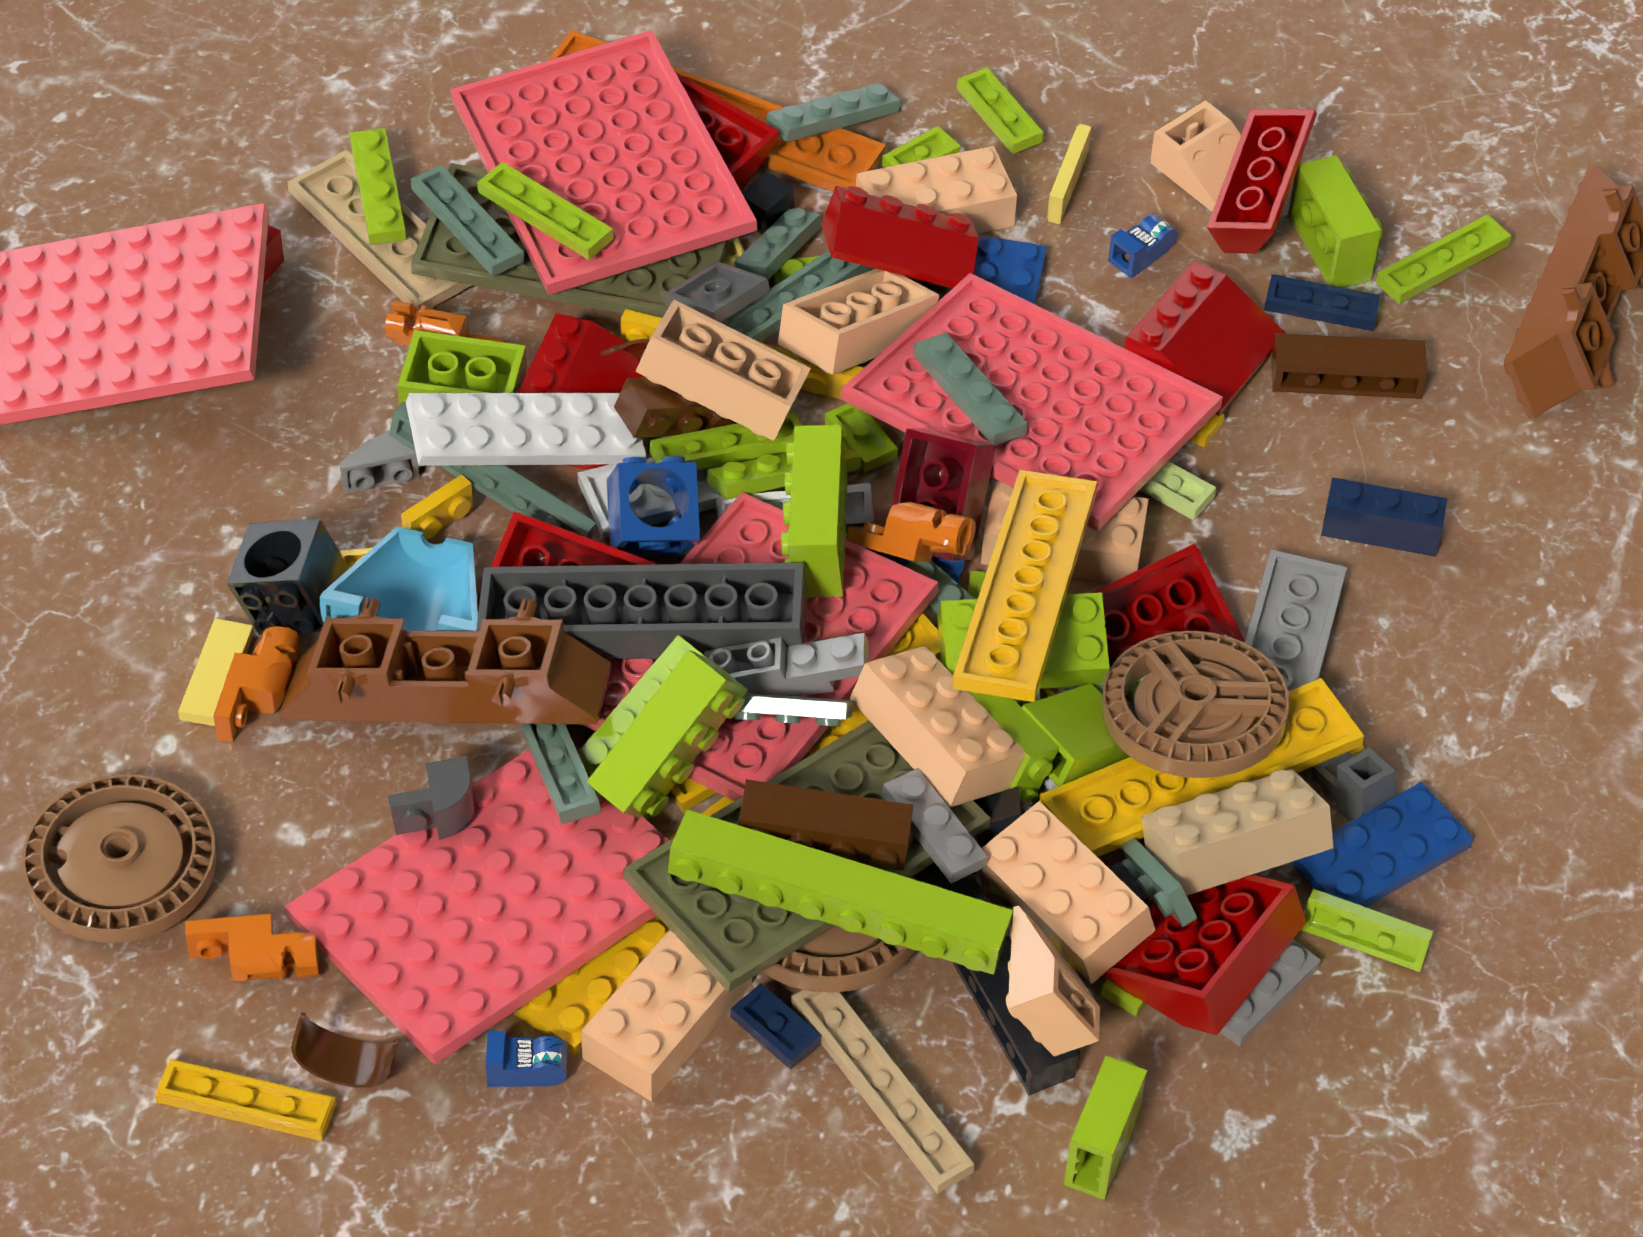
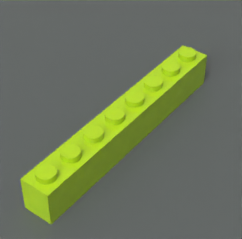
M688 809L670 847L668 873L676 875L685 881H695L717 888L727 894H736L759 901L768 907H778L800 914L807 919H816L836 925L848 932H858L881 939L887 944L900 945L922 952L932 958H941L961 964L973 971H983L994 975L1008 936L1013 914L1011 909Z

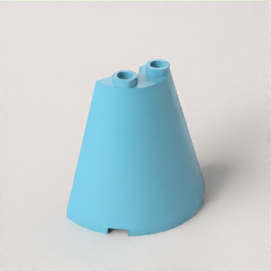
M396 526L322 592L320 596V611L323 622L326 618H348L359 615L364 600L370 598L371 602L372 598H375L381 604L377 616L381 618L404 619L407 631H476L478 607L473 543L446 537L443 543L432 544L426 540L423 532Z

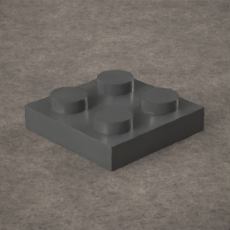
M716 261L669 290L663 296L667 308H669L673 300H676L720 323H724L729 320L730 316L741 309L755 304L757 299L770 292V287L766 277Z

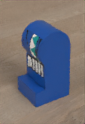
M1151 213L1138 226L1135 225L1127 232L1120 229L1111 235L1108 261L1132 279L1171 249L1177 239L1178 231L1158 215ZM1125 254L1130 255L1129 263L1122 258Z
M488 1030L485 1063L487 1087L555 1086L566 1080L568 1044L563 1039L553 1036H543L536 1039L506 1037L505 1031Z

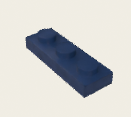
M1272 274L1264 310L1373 331L1380 295Z

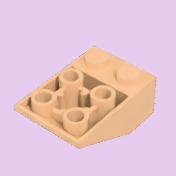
M1205 100L1154 132L1150 163L1213 212L1241 134L1228 117Z
M1019 905L1013 907V922L1010 928L1011 960L1008 962L1010 974L1009 993L1006 996V1004L1010 1014L1014 1018H1018L1031 1032L1033 1038L1037 1042H1041L1053 1056L1099 1041L1100 1006L1059 948Z

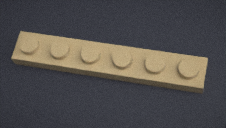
M802 990L791 996V1006L802 1019L822 1035L821 1045L937 1194L974 1173V1163L840 992L828 993Z

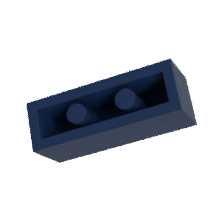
M1332 477L1321 536L1436 557L1444 524L1447 498Z

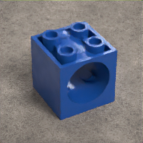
M681 456L664 457L661 459L662 462L646 463L645 457H627L622 459L623 463H618L607 478L610 546L633 555H687L700 540L696 462H685V458ZM640 484L658 486L672 498L676 515L665 527L647 525L633 513L629 503V494L631 495Z

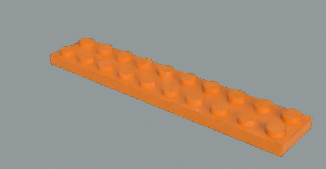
M571 30L548 60L608 42ZM673 67L674 71L765 123L767 112L784 108ZM837 128L789 142L779 137L761 165L833 192L835 186L848 188L849 186L856 187L857 173L875 170L882 161V156L886 154V144L843 128Z

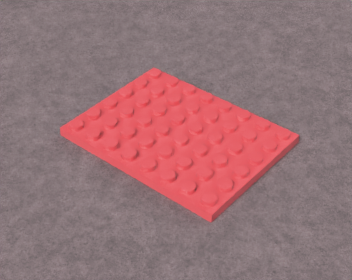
M652 30L450 89L451 100L487 173L501 162H504L613 228L614 239L588 260L506 210L548 295L757 231V220Z
M265 204L244 206L0 252V425L255 380L269 212Z
M972 273L967 275L841 388V400L905 433L907 428L930 429L991 444L913 356L914 343L947 333L1028 423L1026 435L996 445L990 476L1014 488L1019 470L1097 481L1096 497L1087 524L1088 527L1097 532L1221 408L1223 398Z
M741 492L679 564L785 563V559L790 558V556L782 555L781 539L782 532H787L789 526L784 525L783 510ZM845 539L843 597L807 598L805 643L865 633L869 641V662L884 658L938 594V582ZM658 658L606 659L611 662L612 670L598 724L582 725L596 731ZM859 676L835 680L834 691L796 696L850 700ZM760 713V720L735 719V716L730 719L726 718L717 730L719 736L716 742L707 751L701 750L692 762L694 768L688 778L736 801L743 797L746 779L767 782L796 765L829 726L817 725L816 717L800 716V723L776 722V714Z
M529 749L472 785L475 798V812L467 826L458 833L440 840L437 828L394 835L284 906L287 917L303 933H316L317 948L434 1065L656 916L655 912L623 879V869L670 840L643 816L639 818L621 812L595 789L601 813L561 825Z

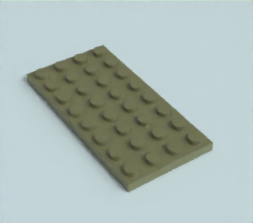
M450 163L448 168L450 174L524 251V262L492 277L439 218L431 212L412 260L411 268L412 274L618 313H624L625 309L663 318L668 310L663 294L714 262L722 263L729 239L548 295L506 209L478 192L477 182L488 174L486 169Z
M867 721L767 781V783L886 800L882 795L883 784L914 769L870 721ZM743 797L710 817L738 825ZM973 800L950 808L973 838L989 828L991 818ZM910 831L904 870L893 868L882 870L911 878L933 864L934 861ZM674 838L623 869V879L728 992L835 926L820 920L807 919L800 914L778 907H768L759 901L736 894H727L717 888L695 881H685L676 875L669 874V854Z

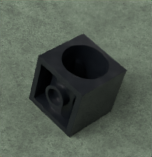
M321 519L249 523L227 585L259 635H262L265 629L274 626L290 628L297 633L321 632L324 622L320 611V596L324 590L349 569V566Z

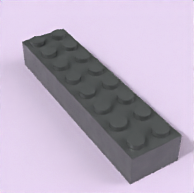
M804 563L484 567L476 631L480 630L483 619L516 617L519 612L520 602L526 599L528 604V600L532 599L537 603L535 618L541 620H562L565 633L605 659H656L660 657L678 635L703 655L706 650L782 637L786 647L805 643L808 588Z

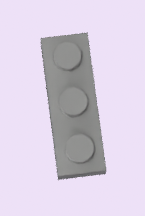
M918 768L883 784L882 795L887 801L914 805L910 831L950 883L986 867L988 856Z
M1292 940L1220 1033L1240 1047L1319 969L1321 960L1295 940Z

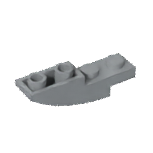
M390 430L368 441L339 463L343 493L365 491L371 488L419 479L418 467L422 466H418L416 451L390 436Z
M865 633L786 647L782 637L706 650L704 651V656L715 662L748 689L746 693L785 696L810 695L834 691L835 680L860 676L864 664L869 662V641Z

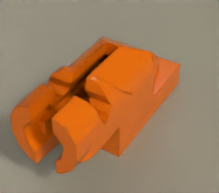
M393 300L391 303L393 314L387 313L385 320L386 338L402 345L410 346L414 330L505 342V339L469 333L467 315L438 311L422 305L421 309L417 310L412 303Z
M906 502L892 505L885 526L865 521L863 528L848 527L846 540L865 548L907 560L931 562L933 552L965 555L974 538L975 521L961 515L947 514L946 511L915 502Z
M280 626L269 627L264 630L261 640L252 655L234 653L213 715L217 740L233 743L238 727L243 728L245 726L248 711L273 714L282 704L290 679L293 676L291 668L296 665L301 648L298 645L300 636L296 631Z
M271 914L185 921V936L190 959H215L219 956L229 955L233 981L284 980L290 969L294 970L298 979L319 977L315 932L299 933L284 931L274 935Z

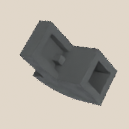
M1371 748L1355 756L1350 752H1346L1312 767V777L1337 799L1338 812L1348 819H1359L1389 802L1395 795L1396 771Z
M467 756L426 763L430 788L388 796L396 835L437 828L440 840L458 833L467 826L475 812V798Z

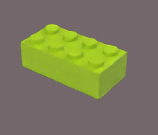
M842 424L795 426L794 442H787L786 450L787 465L792 466L790 472H785L786 496L791 495V498H789L788 502L783 503L784 525L789 526V528H787V532H782V555L790 556V558L785 559V563H804L808 588L807 598L843 597L848 474Z
M1102 592L1066 595L1039 688L1075 687L1090 683L1093 685L1104 684L1110 666ZM978 599L940 602L937 620L941 663L952 675L954 674Z
M688 650L586 783L625 814L639 818L643 816L646 820L650 816H657L667 805L669 800L667 794L676 783L681 784L691 774L694 768L692 762L701 750L707 751L716 742L719 736L717 730L725 719L734 717L740 711L745 702V699L742 697L748 689L712 660Z

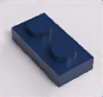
M762 983L730 1008V1017L790 1070L821 1045L822 1035Z

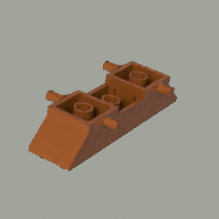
M1596 166L1588 167L1582 182L1579 183L1576 197L1572 206L1568 209V215L1562 229L1558 232L1557 241L1552 253L1548 255L1546 267L1541 278L1537 281L1536 290L1530 303L1527 304L1526 313L1520 327L1516 330L1515 339L1509 353L1504 358L1505 372L1511 377L1516 388L1517 399L1523 404L1528 418L1539 416L1580 390L1595 389L1598 380L1601 388L1605 389L1615 384L1616 380L1611 372L1609 362L1610 350L1615 341V336L1610 327L1609 320L1622 290L1636 289L1638 282L1641 289H1643V209L1633 185L1618 186Z
M366 598L359 615L348 618L325 619L318 641L297 661L279 713L281 720L597 725L612 667L611 662L565 633L562 620H541L535 618L537 603L532 599L528 600V604L526 599L520 602L519 612L516 617L483 619L479 631H407L404 619L378 617L377 614L381 607L380 602L375 598H372L370 602V598Z

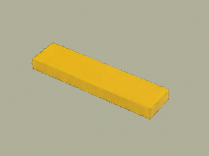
M169 1059L155 1093L156 1103L322 1142L336 1108V1098L333 1096L174 1059Z

